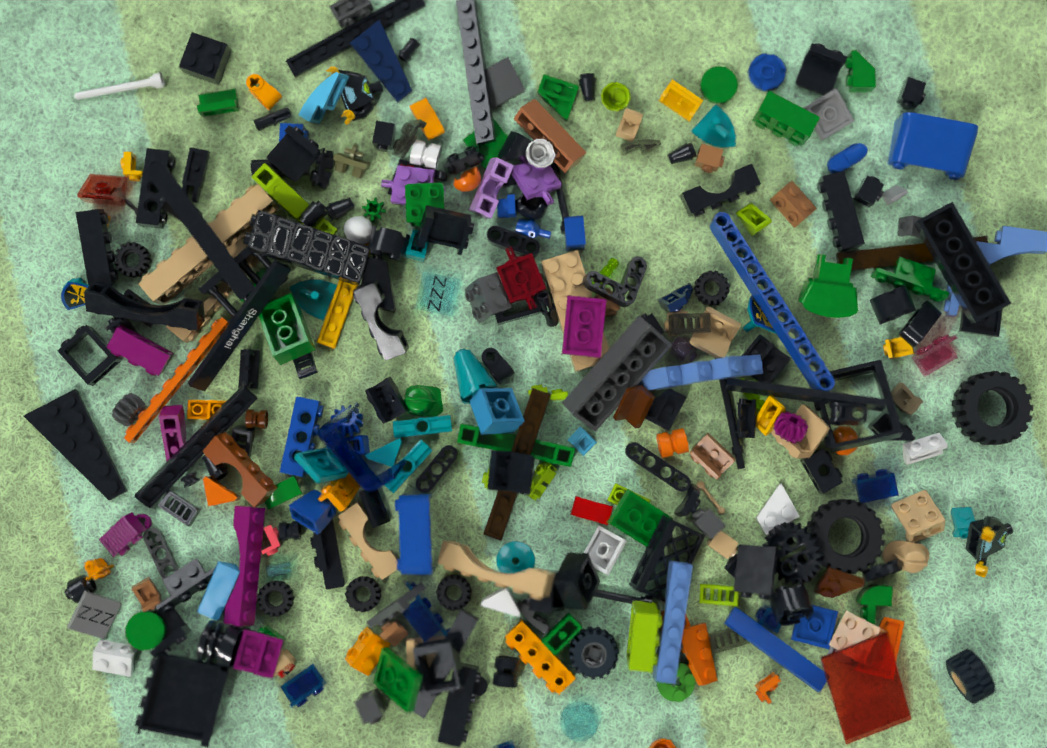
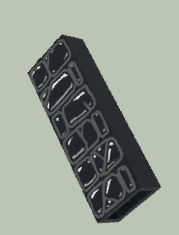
M258 210L256 215L252 214L249 225L252 226L251 232L246 233L243 242L247 244L245 250L356 286L360 284L370 251L369 246Z

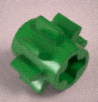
M377 197L374 198V201L367 199L368 204L362 206V209L367 211L364 217L370 216L372 222L376 218L382 220L381 214H386V210L381 209L385 205L384 202L378 203ZM374 206L375 208H377V212L374 213L371 210V207Z

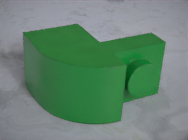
M876 584L864 587L856 598V603L863 604V608L861 607L860 618L875 625L876 605L892 606L893 587Z

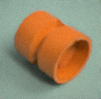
M683 428L672 430L671 434L667 432L656 434L662 458L673 456L674 452L677 454L689 452L688 441Z

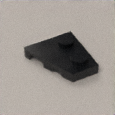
M669 388L662 395L654 399L645 419L670 431L687 397Z

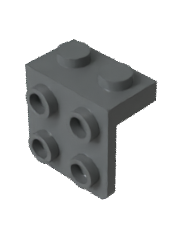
M497 272L478 278L465 288V298L470 302L473 317L478 323L484 322L492 315L512 308Z

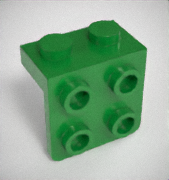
M417 183L405 186L406 223H411V227L420 226L426 205L445 209L444 186L442 183Z

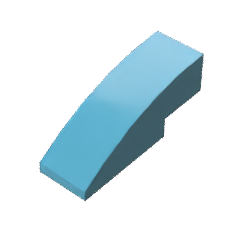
M335 72L325 79L304 103L299 116L308 122L320 124L327 109L334 111L349 76Z

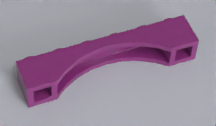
M235 506L233 526L239 542L240 573L235 588L225 605V624L235 626H254L265 508Z

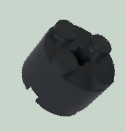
M373 226L368 248L372 255L382 257L383 254H387L390 259L401 261V258L406 256L410 235L406 234V237H403L400 231L380 227L379 231L376 226Z
M906 285L870 299L871 306L880 325L916 311Z
M798 584L790 588H786V586L778 587L775 589V593H778L777 597H770L769 603L777 624L779 622L781 626L801 623V618L805 617L807 620L814 614V609L804 584Z

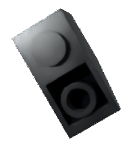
M885 411L867 426L875 435L890 431ZM900 422L903 432L901 437L887 441H913L915 437L912 435L913 431L907 425H903Z

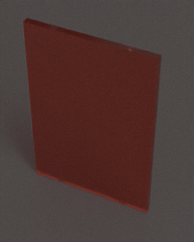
M887 632L820 657L846 744L911 720Z

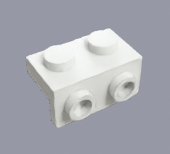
M940 433L904 443L903 460L906 465L941 455L943 454V449L948 447V444Z
M100 640L93 650V670L131 677L134 670V656L138 649L129 644Z

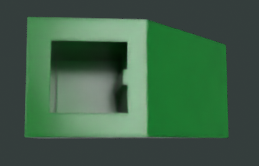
M852 50L845 62V68H848V75H846L845 79L846 87H849V92H872L876 87L875 68L856 50Z

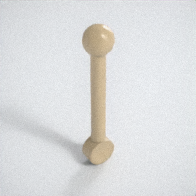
M699 481L697 483L698 488L703 490V492L707 495V497L718 509V513L721 515L724 514L725 509L723 507H720L719 504L715 501V499L711 496V494L707 491V489L704 487V482Z

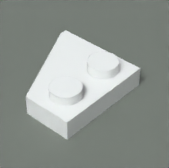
M779 484L756 516V519L764 534L767 535L775 526L784 522L789 523L800 516L783 485Z

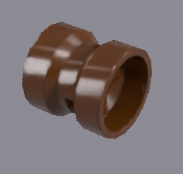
M247 409L245 416L246 428L259 427L260 429H267L268 410L257 412L254 409Z

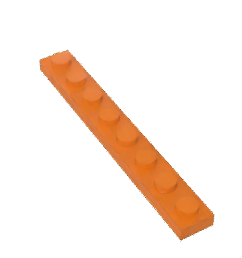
M221 317V319H217L212 324V330L208 335L202 336L199 340V346L189 352L186 362L176 368V374L172 379H168L163 384L162 388L164 389L160 394H156L151 399V405L147 410H142L138 415V421L127 428L124 437L126 441L135 443L160 413L163 406L169 402L212 349L229 325L228 320Z

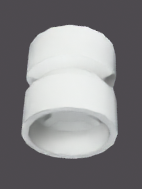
M415 139L411 150L410 163L419 166L425 164V167L436 170L442 146L433 143L427 145L425 141Z

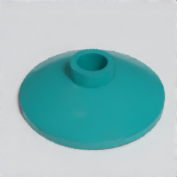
M512 541L501 547L497 554L496 562L500 572L516 574L534 568L535 557L532 549L527 544L520 541ZM514 557L519 558V563L516 565L512 563Z

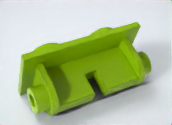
M543 461L536 467L532 478L531 493L527 496L535 501L538 498L540 499L546 490V487L542 485L543 481L550 484L557 474L555 473L557 469L548 462Z

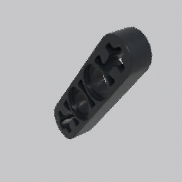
M632 442L626 446L625 454L629 459L675 490L685 492L690 488L691 481L688 476L639 443ZM637 446V451L641 454L643 450L646 452L641 458V462L637 460L640 458L638 455H630L629 447ZM647 456H652L655 459L653 467L645 465L644 460ZM663 467H668L671 470V475L668 478H664L660 474ZM675 472L678 473L676 478L680 480L686 479V487L682 486L679 488V483L673 480V483L669 482L674 477Z

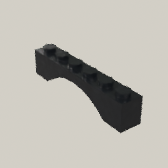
M92 282L84 291L86 312L98 315L103 314L115 318L144 321L191 331H198L205 321L204 301L184 298L169 305H149L128 298L111 285Z

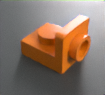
M774 672L754 685L757 689L755 694L761 702L765 700L768 704L772 703L766 692H772L779 686L778 683L781 682Z

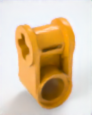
M258 74L248 76L246 85L249 91L270 111L282 98V95ZM253 83H259V86H253Z

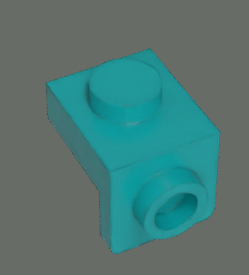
M952 508L951 516L955 527L952 533L953 537L965 539L968 537L970 522L975 521L972 508Z

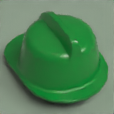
M414 385L406 389L404 402L409 409L407 411L408 414L432 417L443 412L441 389L423 385Z

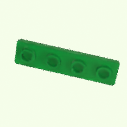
M902 257L897 259L894 273L876 268L870 276L875 278L877 282L889 283L895 288L906 285L907 289L912 291L913 294L930 297L935 302L943 301L949 296V292L932 286L936 269Z

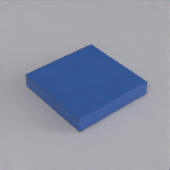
M812 605L814 609L813 616L807 620L803 617L800 619L801 623L794 625L791 640L830 649L829 643L833 637L838 611Z

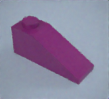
M183 405L163 406L158 416L166 462L186 443V421Z

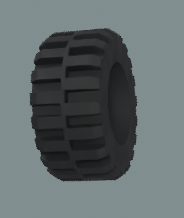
M990 371L973 375L967 381H963L960 384L961 389L956 390L954 396L957 398L952 400V406L955 407L952 417H957L956 427L962 428L961 433L965 437L969 436V440L973 442H979L981 445L1007 444L1021 437V432H1026L1028 429L1026 423L1032 421L1033 416L1030 415V411H1034L1033 405H1030L1029 402L1032 399L1031 394L1025 392L1028 389L1025 384H1019L1020 379L1015 376L1010 377V374L1006 372ZM988 390H993L1000 394L1006 404V416L1003 422L995 427L987 425L978 413L979 398Z
M839 499L822 504L818 507L819 510L817 512L814 511L812 513V520L807 523L809 527L808 533L814 531L812 537L820 538L816 542L817 545H823L819 549L820 552L825 553V555L820 557L824 561L821 564L822 567L856 574L857 571L863 572L868 569V565L873 566L877 562L875 560L876 556L880 557L883 552L880 550V547L885 545V540H882L885 530L880 527L882 521L879 517L875 516L876 512L856 500ZM850 518L860 527L861 541L858 548L851 554H839L830 546L829 530L837 519Z

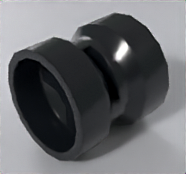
M297 521L292 523L279 522L280 541H288V539L301 540V524Z

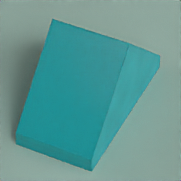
M413 229L406 249V258L424 262L429 242H426L424 248L417 247L418 230Z
M399 438L365 456L367 459L395 467L403 440Z

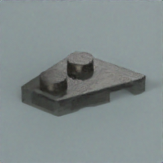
M421 119L406 122L401 129L402 135L400 139H397L393 145L394 151L392 155L397 158H404L417 139L415 135L419 127L424 129L427 123Z

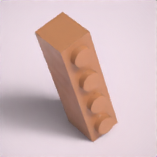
M535 98L522 106L513 118L533 140L545 139L553 145L554 152L556 153L554 162L565 173L576 166L587 153Z

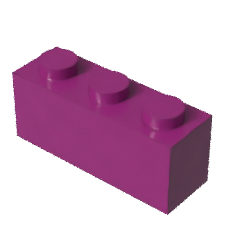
M123 325L116 328L106 347L111 350L110 352L113 355L127 358L130 364L134 366L140 365L145 368L147 373L153 376H159L163 373L173 355V352Z

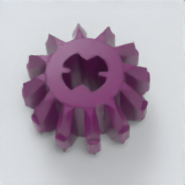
M786 411L785 413H780L777 417L773 429L775 434L780 436V439L796 443L804 439L808 431V425L806 420L801 419V416Z

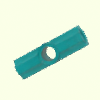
M451 415L393 421L394 437L401 438L452 432ZM422 421L428 424V428L424 432L418 430V424Z
M420 439L382 481L384 486L392 493H395L433 450ZM405 461L412 463V469L409 472L404 471L402 468Z

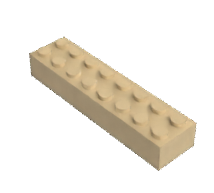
M259 184L250 186L245 191V195L233 200L231 206L226 211H220L213 222H208L211 229L228 251L239 238L243 240L246 233L251 232L252 226L249 225L252 214L256 215L258 210L274 214L280 209ZM193 236L187 239L186 244L182 248L175 249L169 259L158 263L157 269L142 277L139 286L153 302L159 305H166L213 265Z

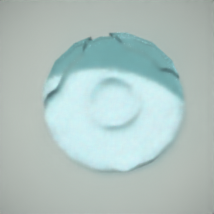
M574 701L568 704L562 711L560 726L563 733L569 739L585 741L596 733L599 726V717L596 710L590 704L584 701Z

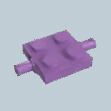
M526 155L518 157L521 164L513 166L511 174L526 199L543 197L547 205L553 204L554 200L550 193L561 189L562 184L551 166L536 168L528 162Z
M397 165L393 181L382 179L381 187L392 188V204L406 205L405 186L407 184L434 183L436 172L431 169Z

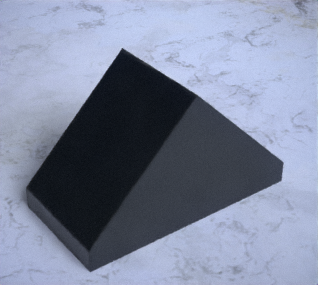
M511 131L498 157L508 161L526 155L527 146L532 141L520 133Z

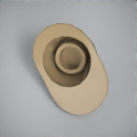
M902 540L893 541L885 546L883 560L887 563L898 559L903 571L918 573L928 565L929 552L923 544Z

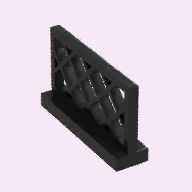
M662 515L629 585L641 593L665 602L666 598L663 597L661 590L666 588V583L659 585L658 577L667 575L668 565L666 560L675 557V560L680 562L678 555L687 552L688 558L685 562L692 564L705 535ZM675 526L680 528L682 535L673 539L672 532ZM692 535L698 536L695 544L689 546L687 537ZM683 539L685 548L677 551L675 542ZM671 544L673 553L665 556L664 548ZM663 562L665 570L656 573V565ZM654 579L656 588L651 590L645 589L648 581Z

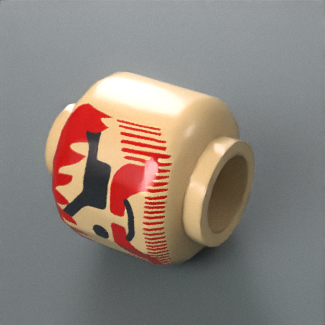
M281 649L273 677L277 675L279 678H285L295 669L296 665L294 662L297 660L288 649L285 651Z

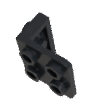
M812 43L805 54L795 84L815 93L825 95L833 90L840 69L845 64L848 56L843 55L838 50H829L822 44Z
M289 125L284 130L285 136L268 154L267 160L293 182H297L320 156V150L318 149L319 145L312 139L308 141L298 127L295 126L293 128Z
M491 450L487 489L507 490L530 495L534 456L513 451Z
M156 609L153 611L163 618L166 625V634L162 642L150 651L153 658L157 656L158 652L168 654L172 651L170 647L175 643L179 645L186 640V635L191 631L175 609L167 614H161Z

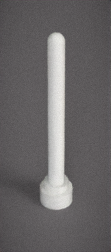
M160 72L150 76V79L76 92L74 97L77 100L149 86L159 89L165 88L163 74Z

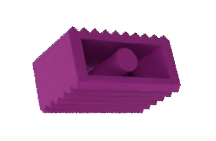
M131 512L121 517L99 538V541L112 557L119 554L124 556L131 550L129 546L132 543L135 545L143 539L142 534L146 531V528L134 513Z

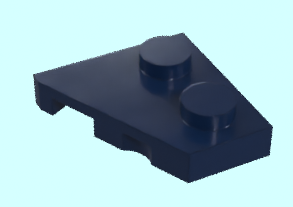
M688 283L658 299L661 307L669 312H678L683 309V305L688 303L693 288Z

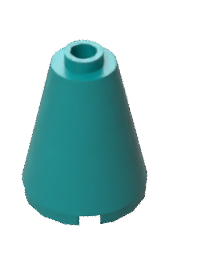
M463 348L455 352L456 355L453 357L462 403L470 404L469 400L482 388H497L495 381L471 350Z

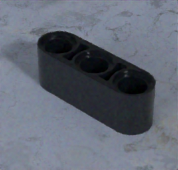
M491 226L487 231V240L493 246L504 250L513 247L516 254L525 256L530 254L527 252L526 247L532 244L536 247V251L532 253L533 257L535 258L539 254L540 245L533 238L499 226ZM493 232H498L501 237L498 240H493L490 235ZM511 238H515L519 243L513 247L508 244V241Z
M928 300L921 305V309L915 311L898 334L913 348L923 340L942 314Z

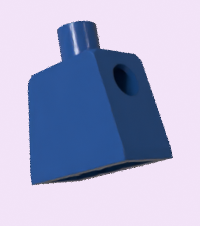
M312 490L292 502L289 508L294 520L318 535L336 515V508L328 498L320 502L318 498L322 493L318 490Z

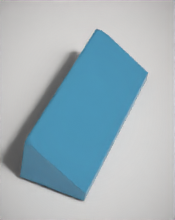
M218 561L197 610L198 613L219 621L240 573L237 564Z

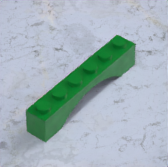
M461 423L457 443L491 450L511 451L516 435L511 433L481 434L478 426ZM536 439L531 455L537 460L571 467L575 447Z

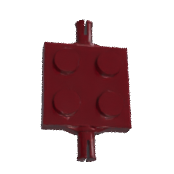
M513 247L506 248L505 251L509 260L505 264L496 267L509 302L512 304L519 300H526L529 310H532L533 307L535 309L537 306L533 296L546 290V286L532 253L523 257H516Z

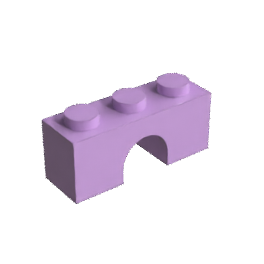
M497 157L490 158L469 211L484 218H492L499 202L497 194L501 186L507 183L514 165Z

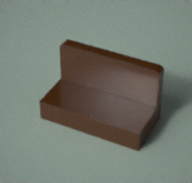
M644 386L628 387L613 419L616 421L626 419L634 428H641L655 396Z

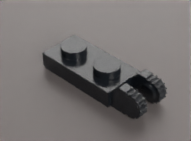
M190 147L182 180V189L188 196L189 186L194 187L192 200L198 203L210 152Z

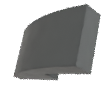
M523 599V601L518 600L517 605L525 618L538 630L546 634L549 625L546 624L547 620L539 615L536 618L533 617L535 611H529L527 599Z

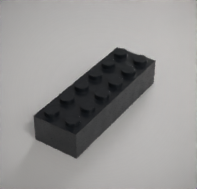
M953 202L914 223L915 228L971 325L1012 304Z

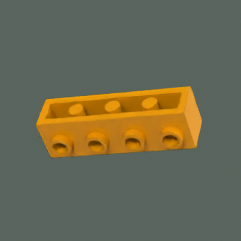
M522 619L505 635L507 639L505 643L512 650L516 649L520 653L518 657L525 664L529 663L533 667L532 672L539 679L542 677L547 682L545 686L552 693L556 691L560 695L576 679L575 675L542 643V640Z

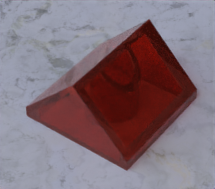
M89 174L77 193V197L86 203L125 206L127 177Z

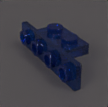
M409 580L404 583L409 590H412L417 585L414 581L411 583ZM418 594L415 597L416 600L410 603V606L402 614L424 642L439 631L446 637L450 628L446 629L442 624L444 620L438 612L434 614L431 610V602L426 597L422 598Z

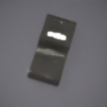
M654 139L635 140L620 145L619 151L624 156L639 149L641 154L645 155L660 148L661 142Z

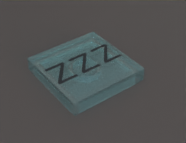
M423 271L415 309L453 317L460 279Z

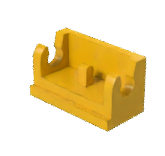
M672 79L662 93L659 102L690 122L703 100Z

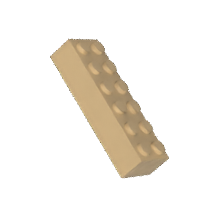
M578 250L541 261L542 271L552 302L556 308V315L563 335L567 296L593 298L591 291L583 285V278L586 274ZM604 330L601 358L609 350ZM570 355L575 372L594 367L601 359Z

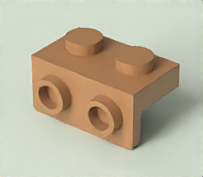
M793 181L789 182L770 199L773 205L794 228L817 209Z
M709 433L689 452L692 460L697 464L700 463L705 468L706 473L717 480L736 460Z

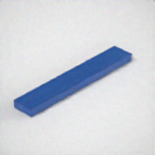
M736 606L732 608L724 621L725 625L816 692L822 691L830 675Z

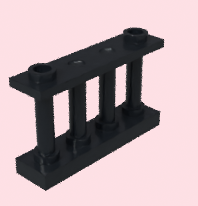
M244 249L234 257V260L253 283L257 285L260 278L249 267L246 259L251 255L256 256L267 269L272 262L266 256ZM218 271L198 290L203 295L208 293L216 298L232 316L228 320L230 323L238 311L218 290L217 284L222 280L226 282ZM286 277L282 284L285 283L289 278ZM249 294L242 299L245 301L248 298Z

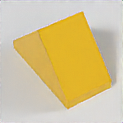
M772 394L768 396L756 416L755 426L765 436L774 430V423L780 413L786 412L785 407Z

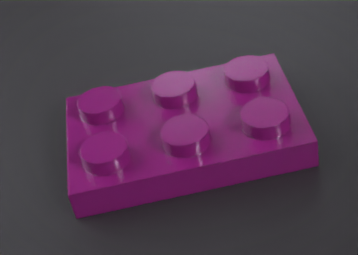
M567 296L562 354L601 358L607 299Z

